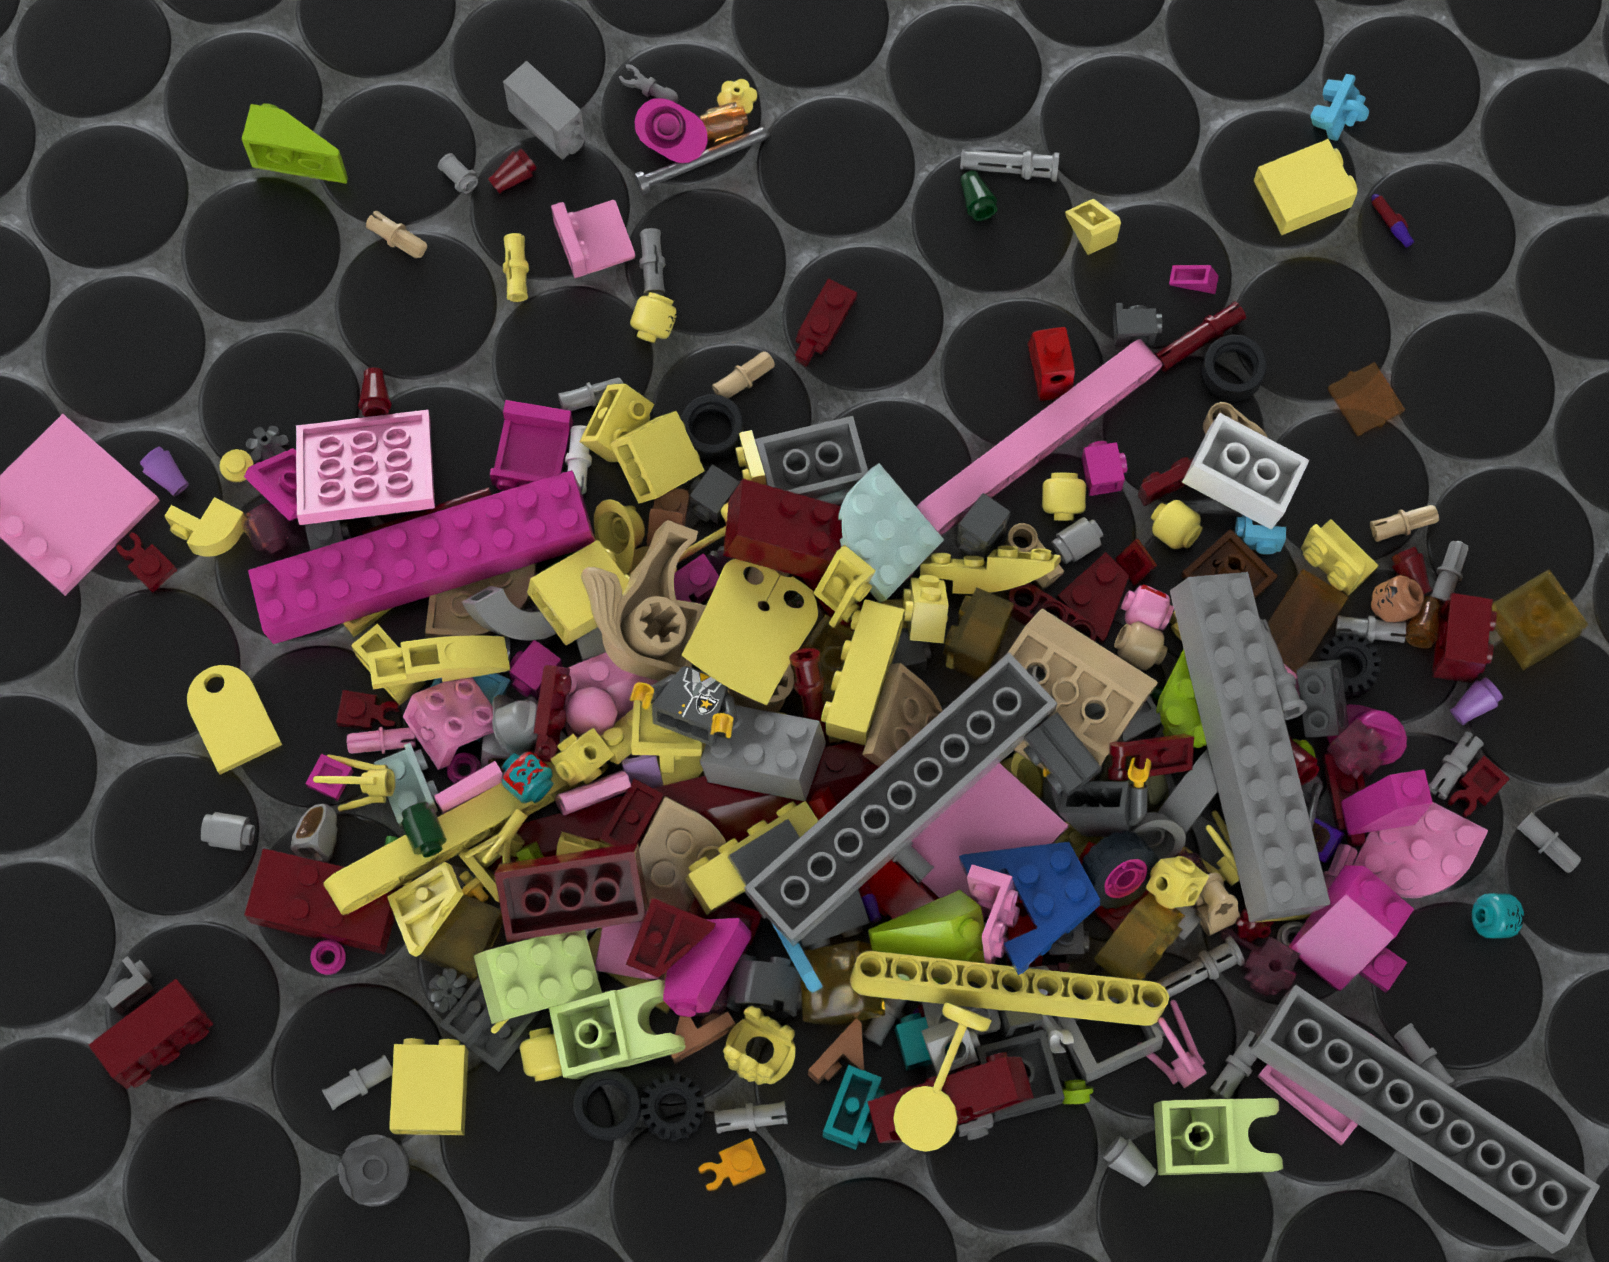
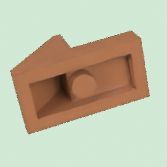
M674 488L654 500V506L650 509L648 547L655 531L666 520L685 526L690 501L689 490Z
M715 1012L701 1021L702 1027L698 1029L691 1017L680 1016L675 1035L684 1037L686 1047L681 1052L671 1054L674 1064L730 1033L735 1026V1022L729 1012L723 1015Z
M857 1018L809 1068L808 1076L818 1085L824 1078L829 1082L837 1075L843 1067L839 1063L842 1059L848 1065L864 1070L862 1024Z

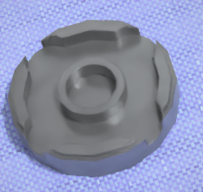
M378 1134L362 1136L347 1147L338 1166L339 1182L345 1193L358 1204L369 1207L387 1205L397 1199L407 1187L410 1177L409 1159L403 1148L391 1138Z

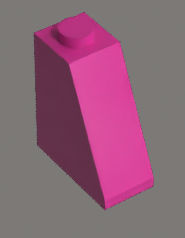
M1425 769L1389 775L1340 802L1348 836L1415 825L1433 803Z
M740 918L706 919L716 923L715 928L667 970L663 1001L677 1015L692 1017L696 1013L709 1012L751 939V931Z

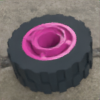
M1129 831L1112 833L1109 837H1104L1098 844L1091 847L1089 853L1084 856L1082 867L1100 898V906H1103L1105 909H1117L1139 899L1145 891H1148L1146 886L1151 878V870L1159 861L1155 852L1137 833H1130Z

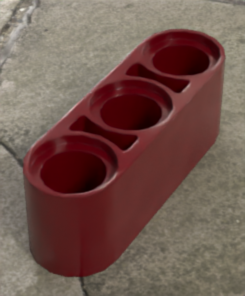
M1030 583L1011 588L1007 601V610L1013 619L1026 626L1041 609H1044L1050 614L1056 615L1061 621L1075 630L1086 634L1088 638L1095 642L1097 630L1095 625L1087 618ZM1019 596H1025L1032 604L1028 607H1021L1015 603L1014 599Z

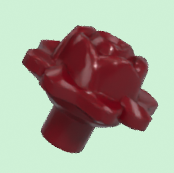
M1245 908L1240 918L1236 921L1238 926L1237 935L1241 939L1246 938L1249 942H1252L1257 937L1264 939L1270 935V927L1274 924V921L1249 922L1247 909Z

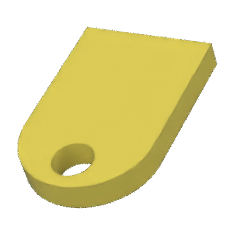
M217 665L202 671L192 681L187 694L188 709L220 775L282 745L255 686L242 670L229 665ZM214 677L224 679V687L217 693L208 692L206 689L208 681Z

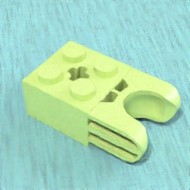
M653 980L549 1008L563 1077L579 1080L587 1078L596 1072L612 1071L683 1051L686 1047L683 1036L672 1033L656 1035L649 1024V1016L652 1009L660 1002H663L665 980ZM598 1034L597 1040L594 1041V1035Z
M1275 1098L1171 1100L1154 1103L1158 1175L1274 1172L1283 1169V1160L1279 1154L1258 1151L1249 1142L1248 1129L1255 1119L1277 1114L1279 1111V1101ZM1192 1128L1195 1129V1134L1200 1133L1201 1141L1196 1142L1195 1145L1189 1140V1133L1192 1132Z

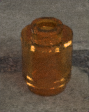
M736 102L707 109L705 114L699 115L707 129L708 140L713 138L714 141L744 133L743 126L748 125L744 107H737Z

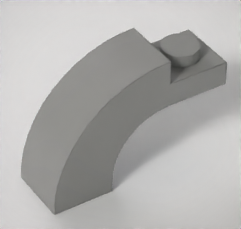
M489 586L462 601L469 615L483 628L495 634L527 641L544 639L557 634L536 605L528 609H518L509 601L503 588Z
M1208 748L1158 811L1159 814L1165 813L1170 821L1180 825L1185 835L1218 793Z

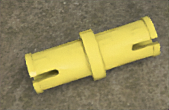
M511 233L504 236L505 262L503 263V273L506 274L507 299L512 302H521L528 298L526 273L529 271V264L525 259L524 235Z

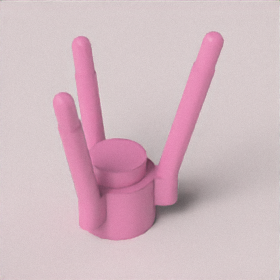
M1171 1000L1170 1005L1189 1051L1185 1053L1165 1019L1160 1017L1158 1023L1179 1058L1171 1062L1175 1068L1172 1070L1155 1053H1151L1146 1057L1168 1076L1173 1085L1179 1081L1183 1088H1186L1207 1072L1202 1066L1205 1062L1197 1051L1177 1001Z

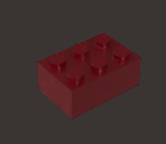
M175 979L88 1045L115 1081L126 1089L131 1086L136 1088L151 1077L149 1072L160 1064L165 1066L174 1061L180 1055L179 1050L189 1042L195 1044L202 1040L209 1033L208 1028L213 1023L192 994Z

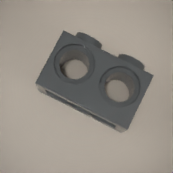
M982 493L959 523L956 541L959 552L964 557L980 556L986 561L990 553L1006 535L1011 512Z
M1341 660L1307 662L1297 669L1300 700H1304L1307 705V710L1302 714L1305 737L1340 735L1349 727Z

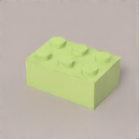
M585 930L531 938L474 955L492 1024L602 993Z

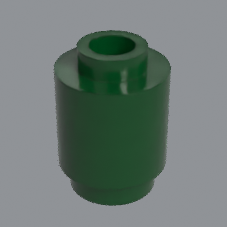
M427 802L417 803L403 810L401 813L403 817L401 824L414 854L431 857L441 852L443 849L442 845L447 839L435 810L429 808Z

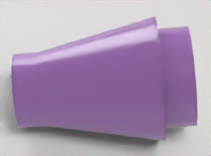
M160 446L150 451L140 462V465L144 468L143 473L168 490L173 497L182 493L189 485L168 450L164 451Z
M1485 677L1481 681L1476 680L1458 703L1450 709V712L1461 725H1465L1468 721L1498 707L1497 702L1503 697L1497 687Z

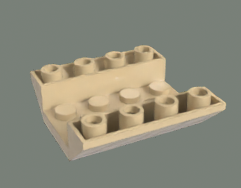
M1041 609L1031 619L1008 651L1026 670L1031 666H1039L1044 670L1046 677L1038 683L1057 702L1055 713H1059L1101 767L1109 755V743L1119 740L1137 711L1141 710L1158 684L1153 678L1044 609ZM1092 703L1099 704L1104 710V716L1101 719L1092 720L1086 715L1085 707ZM1023 741L1014 751L1031 761L1023 751L1027 747ZM1042 763L1037 765L1040 768L1044 769Z

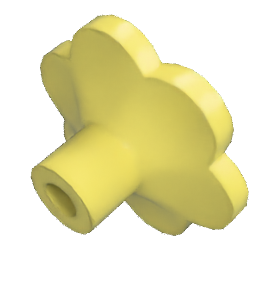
M738 79L735 82H724L721 87L722 92L717 96L718 105L724 107L726 113L730 116H736L739 113H751L753 103L757 100V91L749 87V83L745 79Z

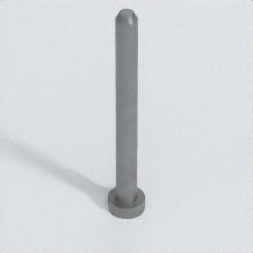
M761 127L709 148L698 159L690 163L675 162L646 175L642 171L635 173L636 185L640 193L645 195L650 192L651 186L766 140L769 137L768 129Z

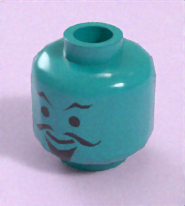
M1484 894L1473 905L1472 922L1476 931L1485 938H1511L1517 935L1522 928L1524 911L1519 900L1510 894Z

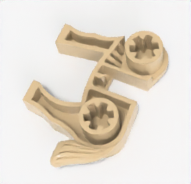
M666 520L655 531L646 556L631 573L629 583L623 594L616 574L597 567H587L583 570L581 579L588 593L594 620L602 633L604 648L612 662L622 670L660 681L671 674H676L681 667H692V663L681 656L690 640L706 605L676 600L674 574L681 555L696 541L698 531ZM749 567L746 580L754 585L761 584L764 579L762 572L755 567ZM776 570L782 576L787 577L789 573ZM758 602L759 609L762 611L769 610L770 606L767 602ZM789 664L767 706L728 688V694L734 698L735 705L776 713L782 708L786 697L792 691L794 685V674L791 665Z

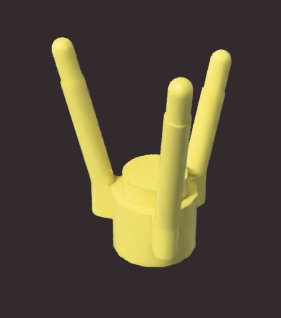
M331 754L327 756L347 766L368 772H364L361 777L315 776L313 778L315 783L360 784L362 792L369 795L368 797L339 805L338 810L340 812L372 803H385L386 796H392L395 790V775L392 769H388L387 765H374Z
M1214 810L1212 811V816L1231 850L1228 848L1211 825L1206 826L1207 832L1225 855L1216 863L1220 869L1217 870L1185 846L1180 853L1208 873H1219L1223 881L1226 880L1233 886L1239 881V876L1227 826L1218 811Z

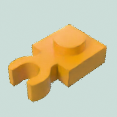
M752 1138L720 1151L721 1163L707 1162L698 1168L700 1174L706 1171H714L717 1175L714 1182L706 1185L708 1191L718 1189L722 1185L723 1180L728 1177L734 1187L766 1172Z

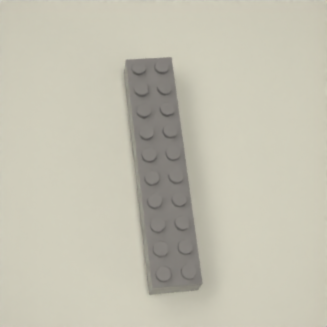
M1248 572L1188 577L1171 589L1170 595L1249 922L1311 914L1330 905V900Z
M1010 652L1007 653L744 887L746 895L794 947L1020 745L1026 735L1050 718L1056 712L1057 702Z
M1297 985L1292 987L1283 996L1250 1053L1552 1254L1568 1246L1600 1187Z

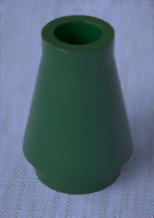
M969 171L963 174L960 182L963 187L967 213L977 221L992 217L997 211V198L982 181L977 171Z

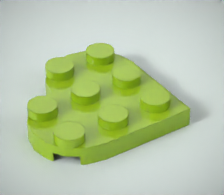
M1183 649L1159 697L1156 714L1160 713V721L1165 728L1162 731L1164 736L1188 734L1194 736V747L1201 748L1207 744Z

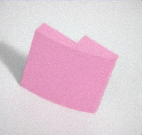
M496 761L435 795V800L442 814L502 783L503 773Z
M621 770L594 780L587 785L584 784L557 794L555 801L562 814L567 815L625 793L631 787L627 773Z

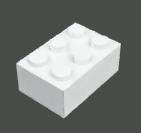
M1219 413L1209 427L1182 483L1272 530L1285 513L1309 460Z

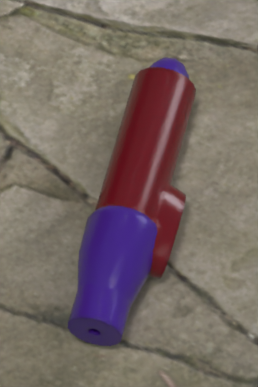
M1373 194L1371 197L1372 205L1386 222L1393 235L1402 242L1405 248L1412 245L1414 240L1407 230L1408 224L1403 216L1399 213L1395 214L1382 195Z
M866 881L858 890L871 923H876L882 917L879 913L876 897L868 881Z

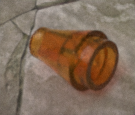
M1424 596L1420 612L1412 617L1406 626V640L1409 644L1425 649L1432 647L1433 643L1438 640L1441 601L1437 598Z

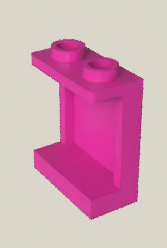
M505 400L503 410L504 425L495 466L490 471L492 485L501 491H506L563 473L565 456L571 436L570 429L573 426L571 411Z

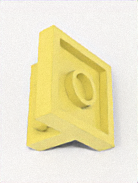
M634 700L632 755L660 756V773H674L675 760H681L682 756H702V742L653 724L652 704H650L648 709L642 708V701Z

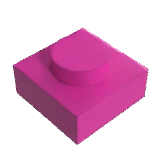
M321 754L305 784L308 788L338 801L347 784L315 783L313 778L315 776H352L354 771L351 767Z
M1385 947L1358 974L1386 993L1407 962Z

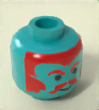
M525 752L520 756L514 753L502 765V769L505 771L501 779L502 785L521 803L539 802L554 784L551 781L553 775L551 768L533 752Z

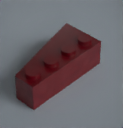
M1007 1052L994 1054L986 1058L987 1063L979 1066L976 1063L968 1064L955 1069L956 1073L947 1076L941 1091L946 1093L956 1106L957 1126L1034 1098L1022 1057H1008ZM937 1076L926 1079V1083L904 1087L896 1090L895 1093L867 1101L879 1143L902 1142L895 1130L893 1119L896 1105L901 1097L913 1088L922 1086L933 1087Z

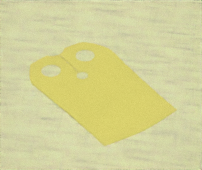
M738 559L730 560L725 564L705 610L681 656L721 684L767 706L790 664L789 656L799 650L818 619L817 602L813 590L793 576H782L774 569ZM755 567L759 569L764 577L763 582L758 585L749 583L743 574L745 568ZM786 591L798 592L803 597V606L798 609L788 606L784 601ZM758 602H767L770 606L769 610L762 611L759 609Z

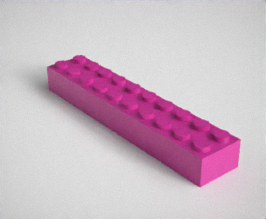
M573 470L250 569L248 573L262 630L273 644H277L345 623L346 621L358 619L578 551L595 542L580 485Z

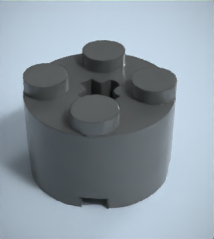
M741 955L731 972L726 1006L728 1009L740 1013L741 1007L748 1008L753 1005L760 1008L764 1016H769L773 1019H787L788 1013L795 1017L797 1014L801 976L796 967L790 966L791 960L770 957L769 962L757 961V958L754 956Z

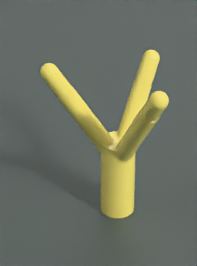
M515 809L499 834L466 851L463 854L464 858H470L492 846L483 857V862L488 863L503 846L502 864L510 863L511 840L528 816Z

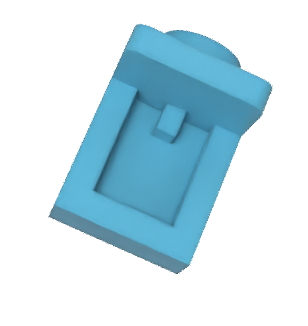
M1245 515L1236 518L1235 534L1241 537V540L1251 550H1256L1260 554L1281 552L1286 540V527L1274 526L1271 530L1263 525H1252L1253 520Z

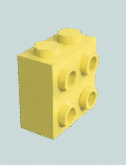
M677 411L656 417L610 443L638 504L659 498L705 471Z

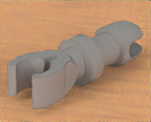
M627 64L626 68L627 71L635 73V79L625 80L622 76H619L623 85L641 89L642 94L647 97L652 95L655 98H665L675 103L678 102V95L674 90L656 84L657 80L652 77L647 79L633 65Z

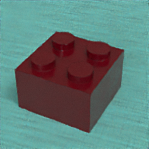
M1451 593L1438 613L1432 677L1473 683L1479 673L1483 674L1485 665L1490 664L1493 657L1494 646L1488 643L1489 632L1494 631L1497 619V612L1492 611L1493 599Z

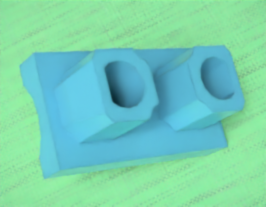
M1345 74L1343 81L1328 79L1323 88V97L1325 101L1332 102L1330 107L1316 105L1311 113L1313 126L1326 130L1328 139L1338 141L1345 124L1353 126L1355 121H1365L1369 115V110L1364 105L1366 98L1359 95V90L1354 86L1356 80L1354 75Z

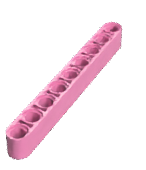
M1141 339L1134 341L917 505V508L942 536L962 521L982 493L990 498L994 497L1149 380L1162 367V362Z

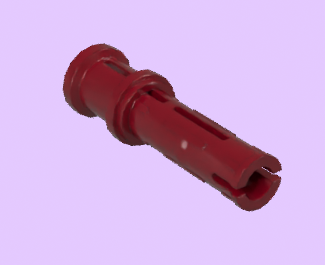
M811 648L797 650L789 656L796 675L794 689L800 694L804 718L820 721L826 740L825 747H829L831 744L829 736L826 735V722L821 721L824 709L821 691L825 686V681L820 676L818 661L821 658L820 652Z

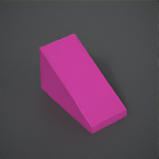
M1173 265L1169 284L1170 286L1215 294L1219 276L1211 265Z

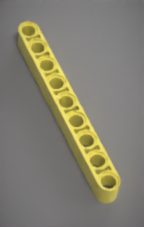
M544 762L552 770L551 781L554 784L539 802L521 803L500 783L437 817L447 839L442 845V851L431 857L414 854L407 836L404 835L334 873L326 879L323 885L342 915L349 914L456 856L465 848L468 849L492 836L493 833H498L507 823L515 809L529 816L554 802L557 794L585 783L582 780L570 787L567 781L558 775L556 767L552 762ZM605 762L599 768L604 773L609 766L607 762Z
M877 951L861 953L856 959L850 977V984L854 991L865 996L945 1004V1001L957 1006L1027 1012L1142 1026L1157 1023L1169 1001V995L1165 987L1152 981L1028 968L1023 974L1018 975L1013 966ZM862 970L873 972L875 977L866 976ZM897 974H905L911 980H902ZM932 978H940L946 984H938ZM968 982H976L981 988H974ZM1003 985L1013 987L1016 992L1007 991ZM1038 989L1048 991L1051 996L1043 995ZM1073 993L1083 995L1086 1000L1078 999ZM1109 997H1115L1120 1001V1003L1117 1004L1112 1002L1109 999ZM1143 1000L1150 1001L1155 1007L1146 1005Z

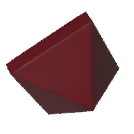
M1139 539L1134 540L1115 558L1121 568L1129 575L1133 585H1137L1157 566Z

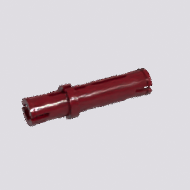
M1232 302L1214 316H1206L1203 318V323L1159 352L1154 353L1163 364L1161 369L1166 372L1176 363L1213 339L1218 340L1220 337H1223L1225 331L1246 319L1243 308L1241 306L1238 307V302Z

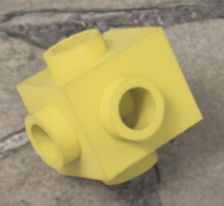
M592 728L578 737L573 733L557 745L560 752L550 760L555 765L558 775L572 787L582 780L587 785L600 776L603 772L599 767L612 758L614 754L596 730Z
M1177 856L1175 858L1160 859L1151 870V878L1146 889L1156 896L1155 900L1160 905L1166 908L1173 909L1176 907L1193 906L1209 876L1185 857Z

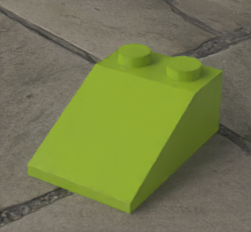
M250 105L242 142L253 168L347 184L348 176L340 151L275 105Z
M961 890L868 930L872 951L985 963L982 944V933L985 925L982 909L979 904ZM897 974L902 980H911L905 974ZM932 978L936 983L944 982L940 978Z

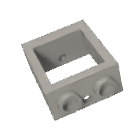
M525 61L503 81L508 110L563 160L569 154H575L584 144L585 132L582 112L528 61Z
M1109 997V999L1114 1003L1120 1002L1115 997ZM1143 1000L1146 1005L1150 1004L1149 1001ZM1055 1016V1021L1060 1029H1066L1072 1033L1074 1043L1066 1044L1086 1084L1162 1049V1037L1165 1036V1033L1157 1021V1023L1149 1026L1140 1025L1147 1041L1100 1063H1096L1076 1021L1081 1019Z

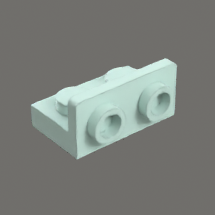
M411 743L404 745L406 750L374 762L375 765H387L388 769H392L394 772L395 790L392 796L387 797L400 827L403 820L401 813L414 804L427 802L429 808H433L435 813L438 812L434 802L436 801L434 796L438 794L437 788L433 780L426 782L422 770L428 768L421 749L414 752Z

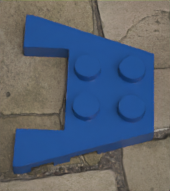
M1069 842L959 856L960 864L966 876L971 865H976L1013 877L1014 889L1018 892V896L1035 927L1034 930L1004 943V949L1018 975L1023 974L1029 968V964L1039 955L1043 956L1052 948L1051 945L1065 932L1068 934L1100 906V898Z

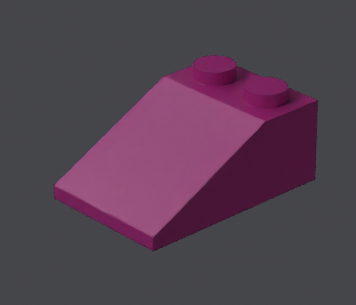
M1344 865L1327 890L1330 905L1311 913L1288 946V949L1337 991H1341L1396 937L1414 910L1412 906L1366 866Z

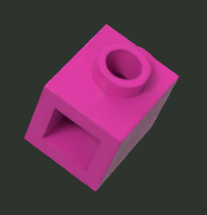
M1097 441L1085 447L1081 461L1089 496L1122 491L1125 481L1124 473L1127 472V461L1125 454L1119 453L1117 442L1108 444L1107 441Z
M533 640L524 652L522 650L517 652L509 664L511 668L509 673L513 681L511 685L523 696L528 697L531 694L539 700L544 666L563 667L561 658L536 640Z

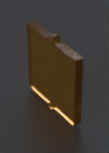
M1375 362L1355 373L1350 371L1347 377L1327 388L1357 436L1376 426L1383 427L1385 421L1405 411V408Z

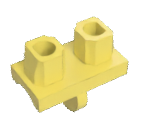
M492 846L467 859L464 858L463 854L470 849L465 848L459 854L476 876L473 878L468 871L463 872L459 876L465 884L462 889L464 894L462 897L464 899L475 896L480 903H483L489 897L482 889L485 887L499 903L495 876L488 867L500 858L501 855L496 853L488 863L483 862V857Z

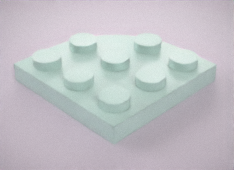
M880 463L872 467L851 488L841 505L838 519L842 520L843 538L840 539L841 547L847 546L876 570L869 584L872 585L870 593L879 603L887 600L944 541Z

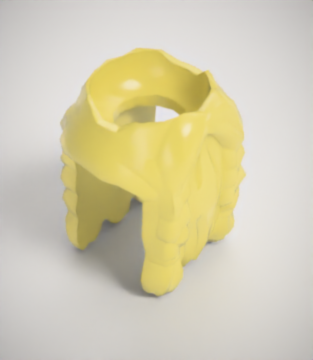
M752 1005L744 1010L745 1019L738 1022L729 1033L723 1050L724 1058L728 1062V1068L735 1070L739 1077L747 1079L748 1082L755 1081L757 1085L764 1083L771 1085L785 1077L793 1066L795 1044L792 1040L795 1030L788 1025L781 1026L773 1018L764 1016L760 1008ZM764 1037L773 1044V1057L767 1063L760 1064L746 1055L747 1044L752 1038Z

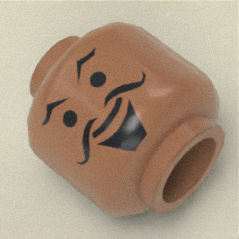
M1398 575L1380 583L1374 588L1371 602L1372 610L1377 617L1385 622L1405 621L1420 612L1424 600L1423 591L1415 580Z

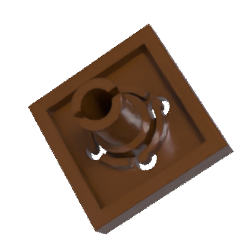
M1231 529L1181 574V577L1185 580L1188 577L1248 572L1255 599L1275 582L1278 576ZM1213 562H1215L1216 566L1220 565L1218 569L1213 567Z

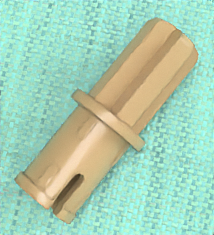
M379 211L373 212L376 218L372 215L369 216L366 228L387 240V244L390 247L397 246L414 258H421L427 249L426 242L407 231L404 224L393 222Z
M761 352L744 365H736L732 373L712 385L715 394L729 399L745 387L751 388L753 381L774 368V360L768 352Z
M1433 505L1408 512L1399 510L1398 514L1371 521L1370 528L1375 541L1379 542L1396 535L1404 534L1407 536L1410 535L1411 530L1437 523L1439 521V514Z

